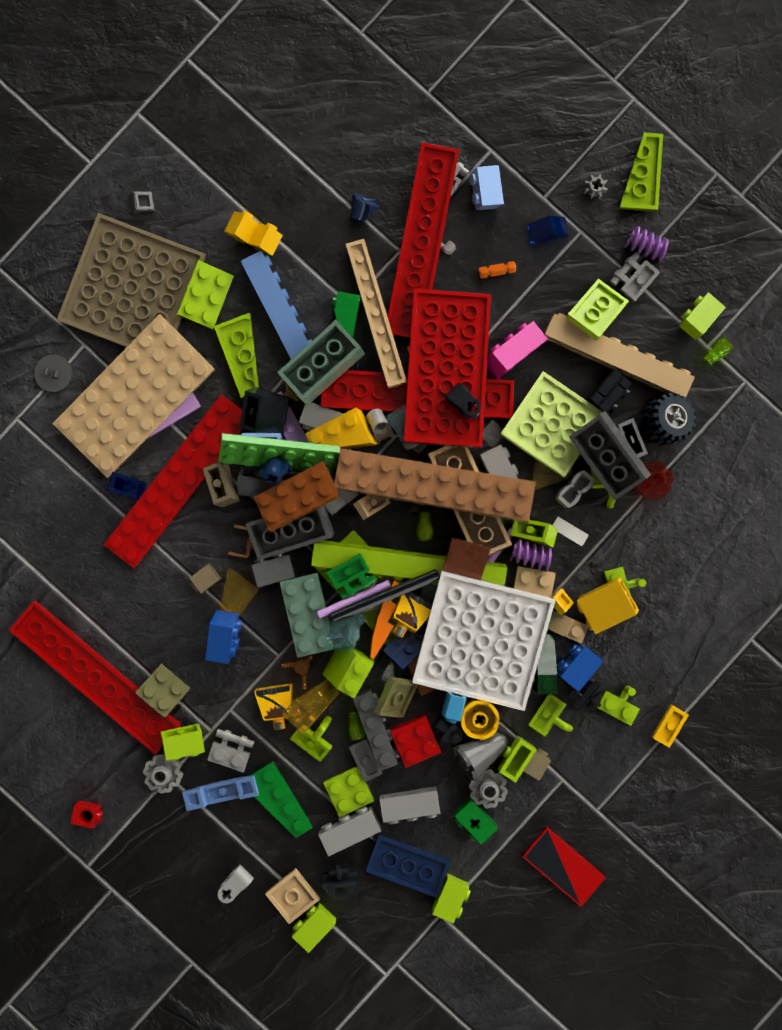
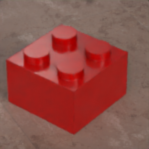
M426 713L390 728L391 735L405 768L441 753L440 746Z

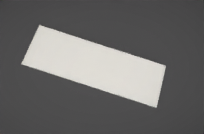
M557 517L552 525L558 529L560 534L583 546L589 536L560 517Z

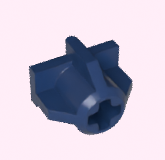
M359 194L352 195L350 215L354 220L364 222L370 218L373 210L379 209V206L375 204L376 199H370Z
M271 458L266 461V464L259 466V476L270 484H279L281 477L287 472H291L292 468L288 460L281 461Z

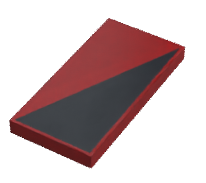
M547 826L522 854L525 860L580 907L606 878Z

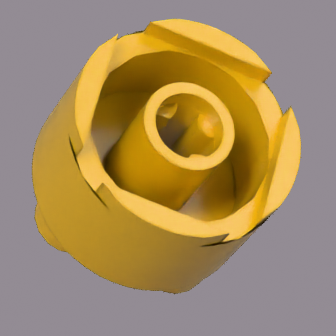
M473 698L465 703L460 723L464 732L469 737L485 740L496 733L499 725V714L491 702ZM477 715L482 716V722L476 720Z

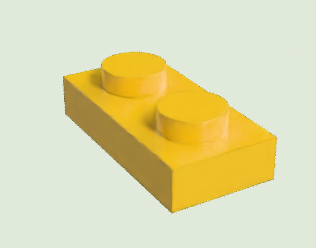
M670 704L652 738L670 748L689 715Z

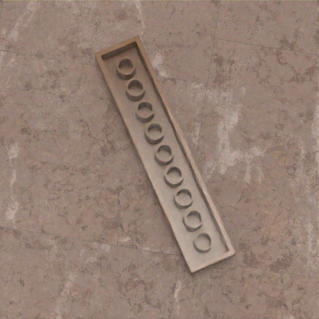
M341 449L334 484L337 490L529 523L536 482Z

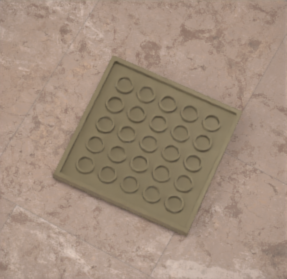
M98 213L57 321L128 347L159 314L178 331L183 318L177 315L180 303L197 260L204 262L207 255Z

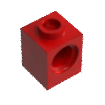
M79 800L74 805L70 824L93 829L98 823H101L103 817L102 805ZM85 811H89L92 814L91 819L85 816Z

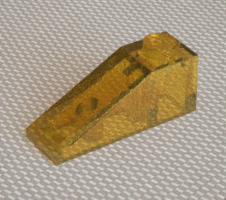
M327 679L296 698L282 715L304 734L341 691Z

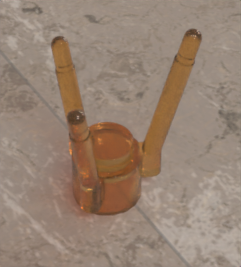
M312 656L306 659L299 658L296 662L281 665L282 668L294 667L295 672L302 675L303 690H306V672L309 669V661L312 660Z

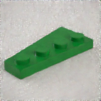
M274 761L249 775L255 777L259 795L254 797L295 838L313 828Z

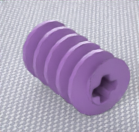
M637 226L630 233L625 248L631 244V251L638 247V254L645 250V257L652 253V260L658 256V263H660L666 254L668 239H664L661 242L660 235L654 239L653 232L647 236V230L644 229L640 233V227Z
M518 539L512 548L510 561L513 557H516V563L523 559V565L530 561L531 568L537 563L538 570L544 565L545 572H547L551 564L552 551L551 548H547L544 552V546L542 545L537 549L535 543L529 548L528 541H525L522 545V540Z

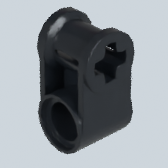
M458 382L444 398L464 418L474 420L479 415L481 404L463 384ZM468 407H469V408L475 407V411L471 410V411L469 412V411H468Z

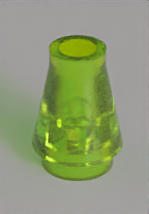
M722 337L715 342L704 358L712 365L730 354L734 347L725 337Z
M419 513L415 534L419 541H431L432 536H434L431 513Z
M358 712L349 713L348 737L350 736L351 741L366 738V732Z

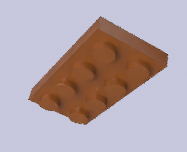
M323 461L254 496L267 529L270 532L340 497Z

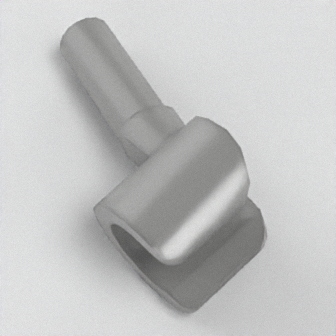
M448 241L445 245L441 243L440 248L445 254L451 255L456 250V245Z

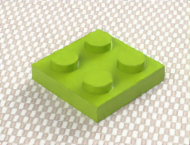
M358 766L350 768L323 782L339 818L374 802L371 791L364 781Z

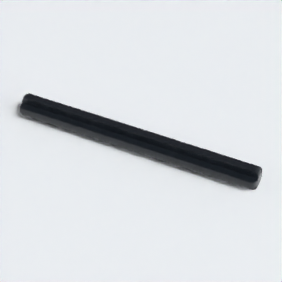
M434 569L330 613V617L336 623L437 581L440 575L437 569Z

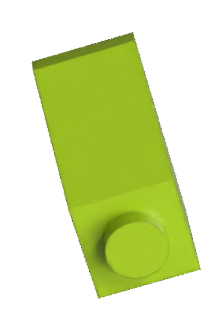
M529 520V523L514 521L510 535L537 545L553 548L558 529L544 522Z

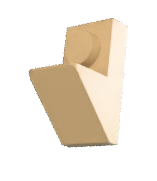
M366 495L353 505L362 519L365 520L391 502L388 498Z
M552 611V618L548 629L582 644L588 626Z

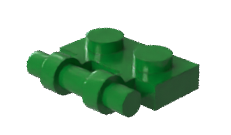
M361 552L326 572L336 589L342 586L345 588V591L340 593L343 600L355 596L357 592L364 588L368 589L371 587V584L377 582L374 575L368 578L365 576V573L370 571V568ZM356 578H359L361 582L357 583L354 586L350 585L349 582Z

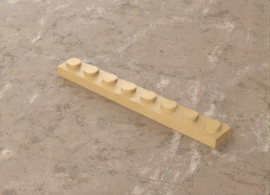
M361 239L347 243L346 248L387 387L390 389L407 384L365 240Z

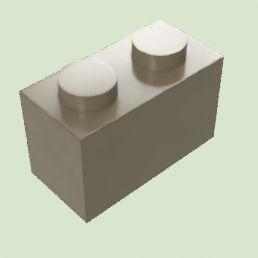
M218 462L203 468L214 505L223 508L240 501L229 465Z

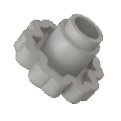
M164 753L156 754L153 760H149L145 764L143 774L147 776L144 781L145 784L148 785L150 790L157 789L160 794L171 792L174 786L180 784L183 777V772L180 771L182 764L178 760L166 761Z
M487 768L475 781H472L471 778L469 782V788L472 790L470 797L477 805L483 803V806L487 809L495 808L498 805V801L502 802L506 798L508 790L505 785L507 781L499 771L493 772L491 768Z

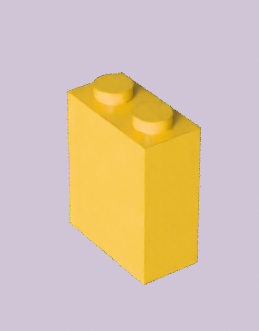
M621 577L581 595L577 600L578 610L581 614L584 613L587 618L586 624L590 630L594 631L595 635L637 615L639 611Z

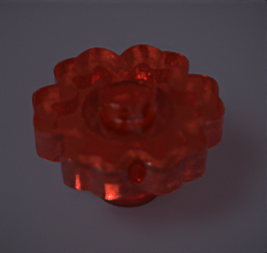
M652 461L650 464L645 463L644 466L651 475L635 486V490L642 492V497L650 500H655L657 497H665L671 491L669 484L674 481L672 471L665 469V464Z

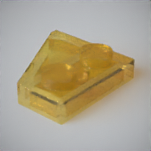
M534 458L532 481L536 482L535 490L570 478L573 465L563 478Z
M229 568L227 570L221 610L240 613V617L260 589Z

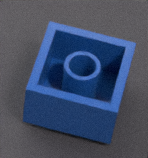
M216 610L209 624L205 660L229 664L231 657H235L240 641L237 638L238 632H240L242 621L239 620L240 613Z
M578 643L569 649L568 657L565 660L562 659L557 664V674L577 691H580L604 661L586 646Z

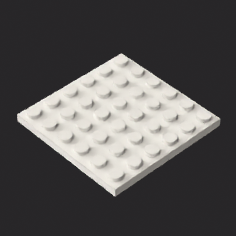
M441 570L412 683L525 711L556 600Z

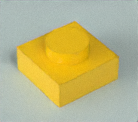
M562 588L551 597L556 600L554 608L560 615L566 613L574 603Z

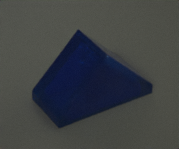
M547 216L528 224L531 244L569 236L565 217Z
M112 472L106 490L139 500L146 482L118 472Z

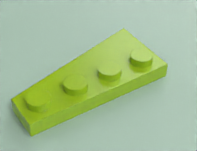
M644 132L619 209L658 211L663 134Z
M250 313L214 326L241 398H244L246 390L254 387L259 388Z

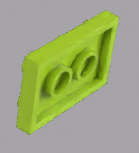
M197 260L177 315L209 329H214L234 276Z
M598 279L568 313L566 319L597 341L629 301Z

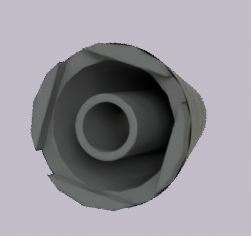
M496 732L485 740L474 739L453 747L455 757L459 755L460 761L458 763L467 777L475 781L507 749L506 744H508V741L504 734Z

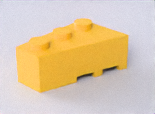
M354 408L305 433L309 443L340 446V450L378 445L363 411L358 408Z

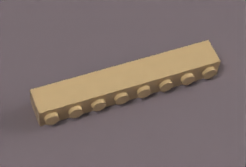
M554 313L544 333L548 338L547 340L606 367L615 369L666 394L678 393L680 397L687 396L695 378L690 375V371L683 368L676 369L672 363L665 360L661 362L655 359L656 356L647 352L643 354L635 346H625L615 337L608 338L602 334L596 341L567 320V316L558 313L557 315Z

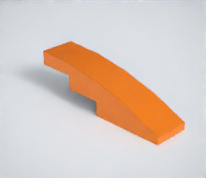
M393 580L390 585L393 587L399 583ZM391 600L380 605L375 619L369 656L372 659L375 658L394 627L388 622L397 607Z

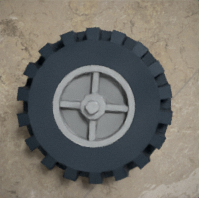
M668 393L649 402L648 406L643 410L645 413L642 414L644 419L642 424L646 427L644 431L646 434H650L649 438L651 440L655 439L656 443H662V445L673 444L686 439L688 435L692 434V429L696 426L694 423L696 420V416H694L695 409L691 408L692 404L690 401H686V397H680L678 393Z

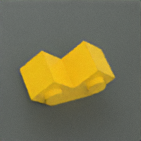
M234 211L224 232L243 244L247 243L255 247L257 251L273 256L283 236L277 231L278 228L270 223L264 225L252 219L253 215L246 211L242 213Z

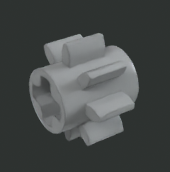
M601 174L598 177L591 175L589 177L590 181L584 182V186L587 187L584 194L588 193L590 199L596 196L600 199L602 193H606L608 190L604 187L607 180H603Z

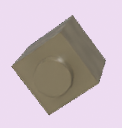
M207 564L189 579L192 581L190 585L196 592L204 593L222 578L211 564Z
M538 748L524 769V772L540 781L551 762L550 758L547 757L548 753Z

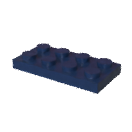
M378 834L365 872L438 898L451 860Z

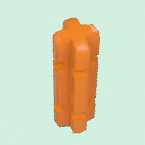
M514 261L507 262L506 265L500 263L490 265L489 268L486 266L480 267L478 270L479 276L483 279L488 278L489 275L494 277L505 275L506 272L508 274L515 273L516 264Z

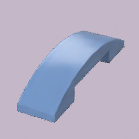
M245 776L199 786L183 791L182 794L186 809L190 811L214 803L258 796L259 792L255 777Z

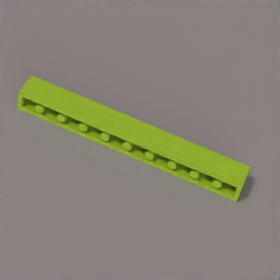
M322 540L314 543L311 566H316V569L327 570V568H334L361 552L370 568V571L366 573H371L375 577L380 578L387 575L392 576L396 580H403V578H415L434 569H437L440 575L446 556ZM486 562L481 580L505 586L506 564ZM439 580L434 581L431 584L438 585Z

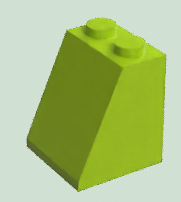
M340 641L322 674L338 690L355 699L374 664V659L349 644Z

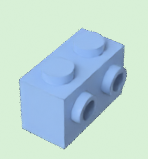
M499 165L476 167L471 171L469 180L473 186L472 202L476 210L497 209L503 205Z

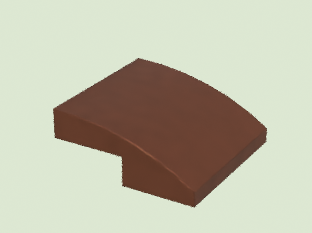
M451 538L443 571L481 580L490 547Z

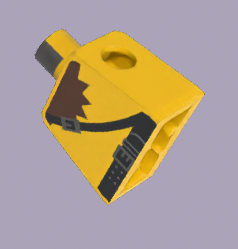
M412 592L399 596L396 603L397 607L391 616V620L397 623L393 633L403 638L407 630L412 633L416 632L429 617L432 605Z
M293 684L256 688L254 692L263 720H273L274 730L285 729L284 718L291 717Z

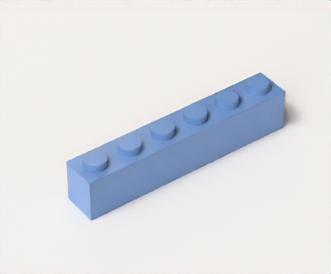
M259 251L241 260V263L292 360L312 340L307 341L304 334L308 332L303 323H298L296 317L299 315L294 305L289 306L287 300L290 297L285 288L281 290L278 284L281 280L277 272L272 273L269 267L272 265L268 255L264 256L262 251Z

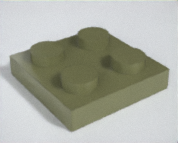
M160 664L135 694L165 719L190 690V687L163 664Z
M389 677L374 712L379 716L403 718L418 684L412 683V680Z

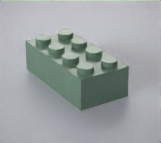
M335 320L277 373L308 406L365 353L358 343Z
M319 572L281 581L280 586L297 658L335 649L336 643L329 615L319 618L317 611L327 607Z

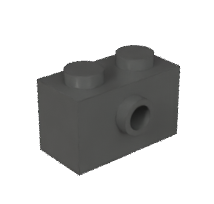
M284 553L272 556V560L265 561V558L253 560L254 564L250 565L256 588L294 578L295 575L289 555L284 556Z

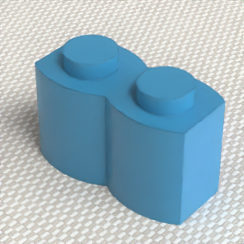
M446 691L441 711L445 721L450 723L461 721L467 697Z

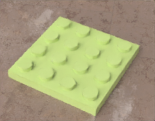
M543 371L500 435L564 478L580 455V452L569 436L603 412Z

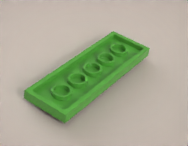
M222 434L218 462L259 467L261 464H266L268 459L276 458L281 461L288 460L292 470L303 472L323 461L329 473L333 474L340 455V446Z

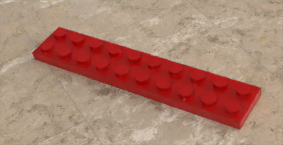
M421 143L388 313L391 331L395 336L411 337L414 289L432 290L460 149Z
M347 370L321 393V408L345 410L358 408L362 411L381 409L382 412L405 413L407 384L388 389L383 372ZM405 374L406 381L408 382V374ZM486 379L484 418H512L514 380Z
M223 394L219 396L104 543L108 549L131 567L136 568L204 481L205 474L203 468L218 463L222 434L240 435L244 430L239 428L242 409Z
M33 601L9 629L12 634L155 755L163 747L161 731L181 726V723L170 714L164 719L135 694L139 688L37 601Z

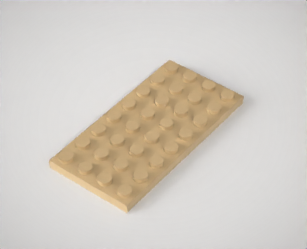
M159 314L52 424L109 478L215 369Z

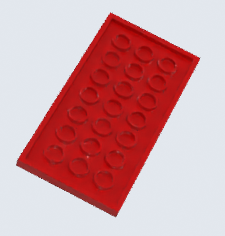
M414 289L404 443L482 448L491 294ZM458 382L463 384L481 404L479 415L474 420L464 418L444 398ZM468 407V411H469V412H470L471 410L475 411V407H472V408H469V407Z

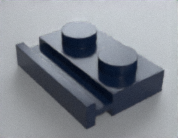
M407 630L403 638L396 636L382 652L403 671L420 653L424 637L418 631L412 633Z

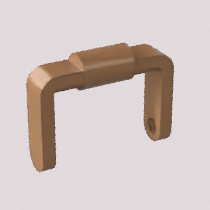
M234 524L235 528L247 530L245 526ZM250 536L247 540L246 555L228 552V555L243 558L250 557L251 549H254Z

